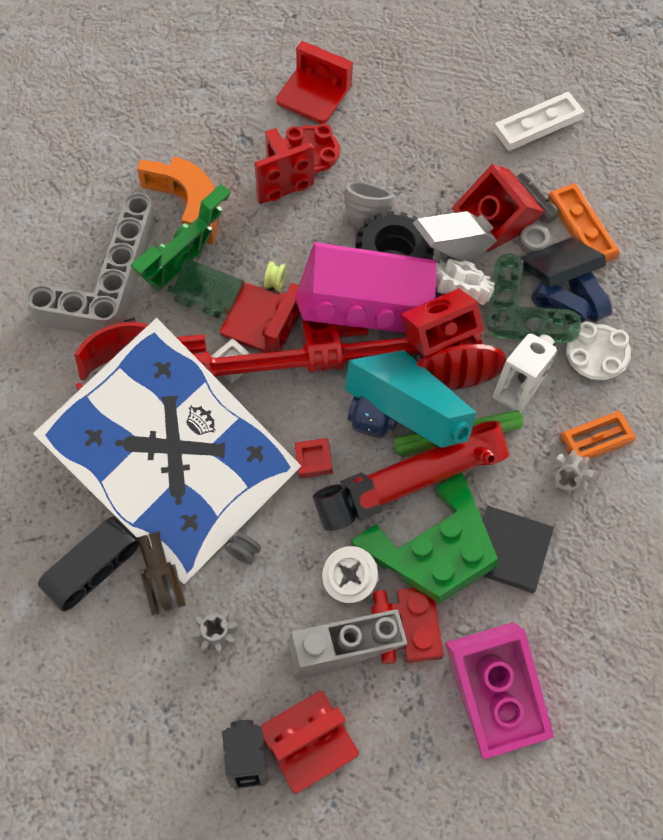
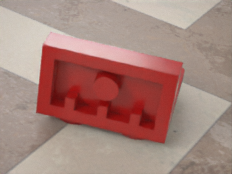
M246 283L222 325L220 335L230 340L233 338L238 343L263 353L281 351L301 314L295 299L299 285L291 283L287 292H282L279 295Z

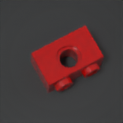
M460 288L401 313L408 342L425 357L484 331L478 301Z

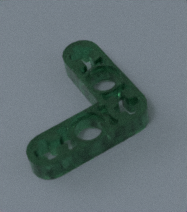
M512 253L500 256L495 263L492 281L495 283V289L489 300L487 313L488 330L491 335L497 338L523 340L528 334H533L537 337L548 335L555 342L562 343L576 340L581 333V318L575 311L519 307L524 278L523 260L518 255ZM508 266L514 267L511 271V280L506 279L505 271L508 269ZM503 290H509L515 294L512 299L506 301L500 300L497 295ZM500 311H504L506 314V321L503 326L497 324L500 321ZM530 319H539L543 325L538 329L532 330L527 328L525 323ZM548 321H553L552 330H549ZM565 322L570 323L569 330L562 329Z

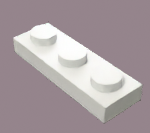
M566 92L496 122L493 131L506 149L511 151L582 120L584 110L573 96Z

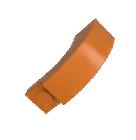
M173 156L170 165H165L158 161L140 160L137 167L141 188L173 194L187 204L181 219L182 225L184 223L190 225L198 218L201 201L215 189L204 171L195 164L179 157ZM219 218L210 225L213 230L206 242L208 244L214 245L219 229Z

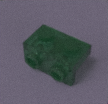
M185 258L174 287L168 285L166 291L175 295L173 301L190 308L193 302L204 306L203 313L220 319L221 314L228 316L245 282Z

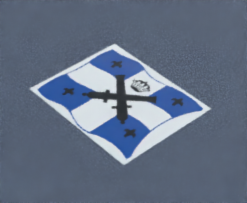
M157 317L33 433L136 537L148 535L152 548L149 534L160 532L166 560L171 562V565L175 564L179 580L183 584L301 467L282 445Z

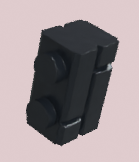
M253 720L231 722V728H226V730L222 731L225 773L230 786L234 789L265 786L268 783V772L262 727L257 724L254 725Z

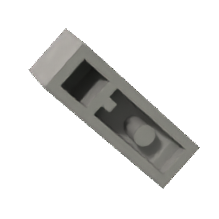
M468 211L418 218L413 222L430 247L462 262L466 260L473 263L497 241L490 232L493 226L482 215L476 217Z

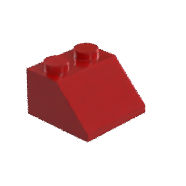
M491 164L452 207L455 213L468 211L476 217L482 215L493 226L490 232L497 241L486 252L520 236L525 227L532 225L545 212L510 169Z

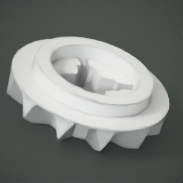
M354 546L340 548L333 552L324 564L322 572L324 587L334 599L346 604L361 602L368 595L373 594V589L379 581L378 565L373 557L362 548ZM343 566L350 570L358 567L356 575L359 577L361 584L359 585L357 582L354 583L352 581L344 584L346 575L340 567Z

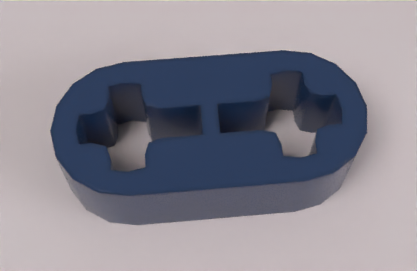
M593 272L568 280L572 292L585 299L591 305L592 313L589 317L590 320L596 322L611 315L612 306L610 300Z
M540 282L531 296L533 303L539 309L575 327H579L581 323L586 322L592 313V307L585 299L558 285L550 287L544 282Z

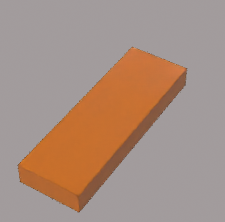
M576 183L549 192V202H552L559 210L558 216L571 237L604 254L606 262L618 258L620 250Z

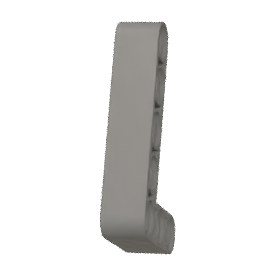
M133 193L124 200L94 293L49 285H37L29 290L26 300L33 318L38 324L93 334L107 326L124 322L139 276L130 266L147 250L155 225L150 197L144 193Z

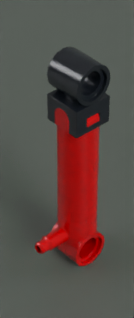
M499 421L482 422L472 427L470 438L467 442L442 448L436 446L371 474L365 475L361 472L341 480V484L330 485L318 490L312 497L323 529L334 531L345 528L352 524L356 517L361 521L383 512L381 506L476 466L492 465L509 457V450L501 423Z

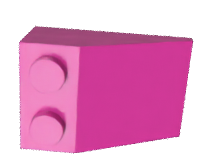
M511 622L445 643L453 674L483 760L554 738L529 643L523 628L515 622Z

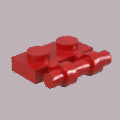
M415 588L398 589V603L390 604L388 603L387 591L379 590L373 592L374 605L371 607L372 614L398 609L408 644L395 650L405 649L406 663L443 659L444 655L435 600ZM395 650L381 654L382 664H393L396 662Z

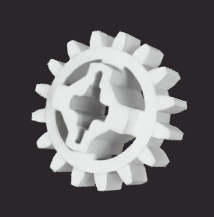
M436 258V287L438 293L445 295L460 288L482 305H485V302H489L495 289V283L490 281L491 278L489 276H484L481 270H477L474 267L475 264L466 260L462 262L445 258L442 261Z

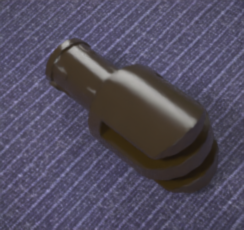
M159 531L149 534L152 548L148 535L137 537L146 569H143L144 573L140 575L152 616L159 614V607L151 578L155 579L160 601L165 612L173 610L165 574H169L178 607L186 606L175 564L171 565V562L166 560Z

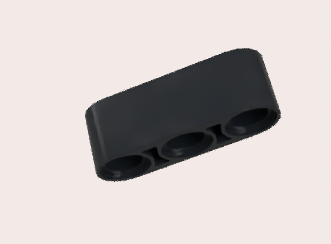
M110 517L49 568L39 579L38 587L62 612L68 611L128 560L138 549L139 541L117 517Z

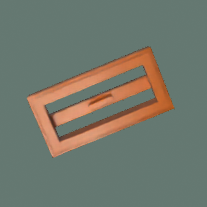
M620 410L564 431L559 437L562 443L565 442V449L568 454L576 450L577 455L583 458L589 457L590 459L631 444L636 439ZM615 422L619 424L617 427L602 431L581 441L574 442L573 440ZM622 433L625 434V435H623V436H620V437H618V438L612 439V440H610V441H607V442L602 443V444H600V445H597V446H595V447L589 448V449L584 450V451H582V452L579 451V450H581V449H583V448H586V447H588V446L594 445V444H596V443H599V442L604 441V440H606V439L612 438V437L617 436V435H619V434H622Z

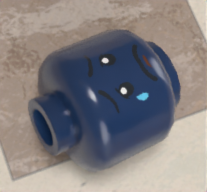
M354 396L348 413V421L352 422L353 430L376 438L384 437L387 430H395L396 420L382 413L367 398L363 396L357 398Z

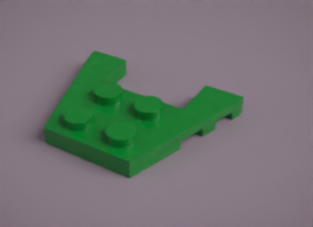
M220 184L201 201L199 215L196 220L190 225L187 223L181 225L175 232L174 239L168 245L162 243L157 248L152 245L130 267L157 292L162 290L201 254L213 230L210 225L219 218L223 210L218 205L222 201L228 200L231 192L223 184Z
M462 473L453 476L436 487L437 496L453 514L405 545L396 548L377 524L351 540L352 546L367 551L378 566L397 573L403 577L404 582L440 604L498 566L497 555Z

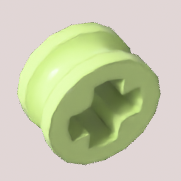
M269 262L264 277V289L269 290L270 287H274L276 292H281L286 277L287 266L285 264L276 266L275 262Z

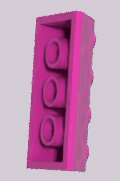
M314 242L295 299L305 321L406 333L401 313L435 299L437 264L435 260Z

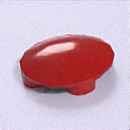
M329 125L292 126L287 129L285 138L289 141L291 149L307 143H311L314 147V173L327 171L336 164L340 157V145L332 134V128Z

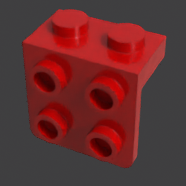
M301 41L296 47V70L276 96L277 105L317 123H327L352 87L353 62L323 50L316 45Z

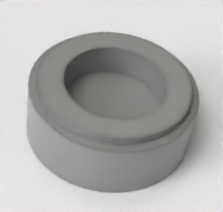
M535 224L525 227L519 238V246L526 254L548 247L551 242L549 231L545 227Z

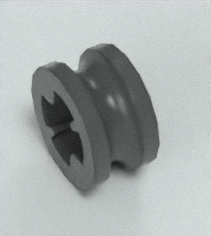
M235 532L232 536L234 542L228 543L225 547L227 552L243 563L253 564L255 561L253 555L261 551V546L249 536Z

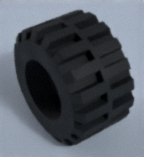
M389 211L386 216H383L381 213L375 215L374 221L368 219L364 222V228L360 227L355 241V248L377 252L397 250L410 257L433 260L434 248L430 247L413 224L418 218L415 216L409 218L407 213L401 212L400 215H395L394 211Z

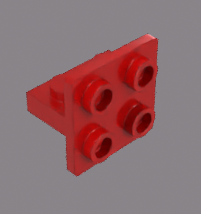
M277 128L265 131L266 158L254 164L256 194L259 204L276 201L282 196L296 191H303L314 184V147L312 144L307 143L291 149L287 138L282 139Z
M323 691L316 692L260 725L264 741L294 794L300 793L359 756L358 749L345 729L346 720L338 707L333 709Z

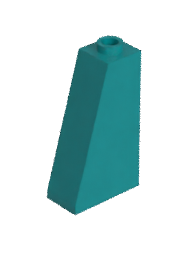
M401 350L349 361L344 386L348 393L357 398L361 396L367 398L382 413L441 448L469 441L476 411L428 370L419 367L417 361L407 352Z

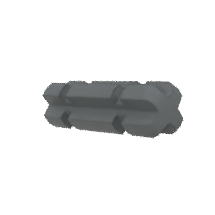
M520 173L516 176L545 211L540 216L545 223L555 220L559 213L556 206L552 202L548 203L549 199L534 183L530 184L531 180L525 173Z

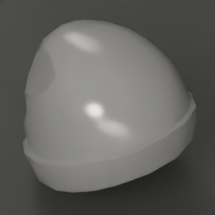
M348 183L343 194L345 196L344 203L346 205L347 217L352 226L360 229V227L364 228V222L368 219L374 221V216L379 213L386 216L387 212L391 211L392 206H394V196L392 193L365 183Z

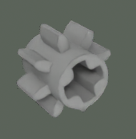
M573 450L566 458L559 453L555 459L557 465L552 466L549 470V474L555 476L556 483L553 487H560L566 490L567 495H570L576 488L584 492L588 486L586 480L592 479L594 471L588 469L587 465L590 458H583L577 455L576 450Z
M210 608L208 610L209 615L204 619L196 617L195 621L200 631L194 632L192 636L194 641H204L201 646L203 654H206L211 649L216 650L217 654L222 656V649L227 645L235 647V640L230 634L237 632L238 627L237 623L227 624L229 620L228 611H224L222 615L214 614V611ZM221 627L222 635L215 633L210 637L208 632L210 629L216 631Z

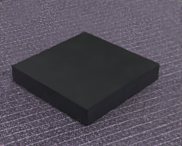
M574 237L518 257L522 269L550 287L606 266L604 254Z
M487 505L482 521L497 555L498 566L482 577L534 594L554 527Z

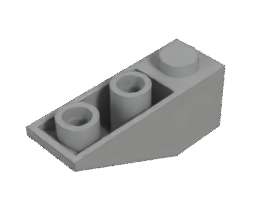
M398 609L292 631L288 641V649L295 678L300 679L332 672L407 646L408 643Z

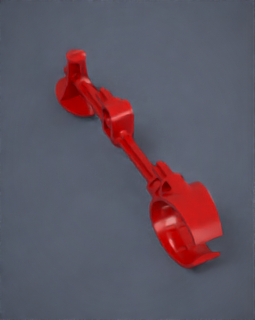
M303 320V347L300 349L215 358L209 355V351H206L204 334L176 337L215 378L224 375L305 367L309 373H314V371L318 370L326 372L328 369L342 370L345 363L363 357L404 350L409 355L421 354L408 342L407 337L344 344L340 341V338L368 335V328ZM140 322L117 323L102 328L89 336L74 354L80 380L85 381L93 370L113 359L149 324ZM480 332L426 357L423 355L419 362H417V365L428 370L450 390L480 385L497 377L502 373L507 359L500 349L483 345ZM81 383L76 384L77 391L83 387Z

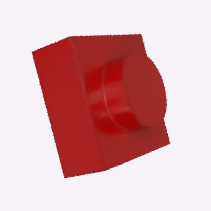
M328 438L295 442L296 460L301 465L298 469L300 479L333 474Z

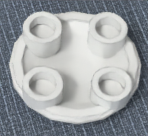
M583 322L568 340L566 356L570 365L580 375L594 380L614 378L625 371L631 360V348L628 343L629 336L625 331L617 330L608 325Z

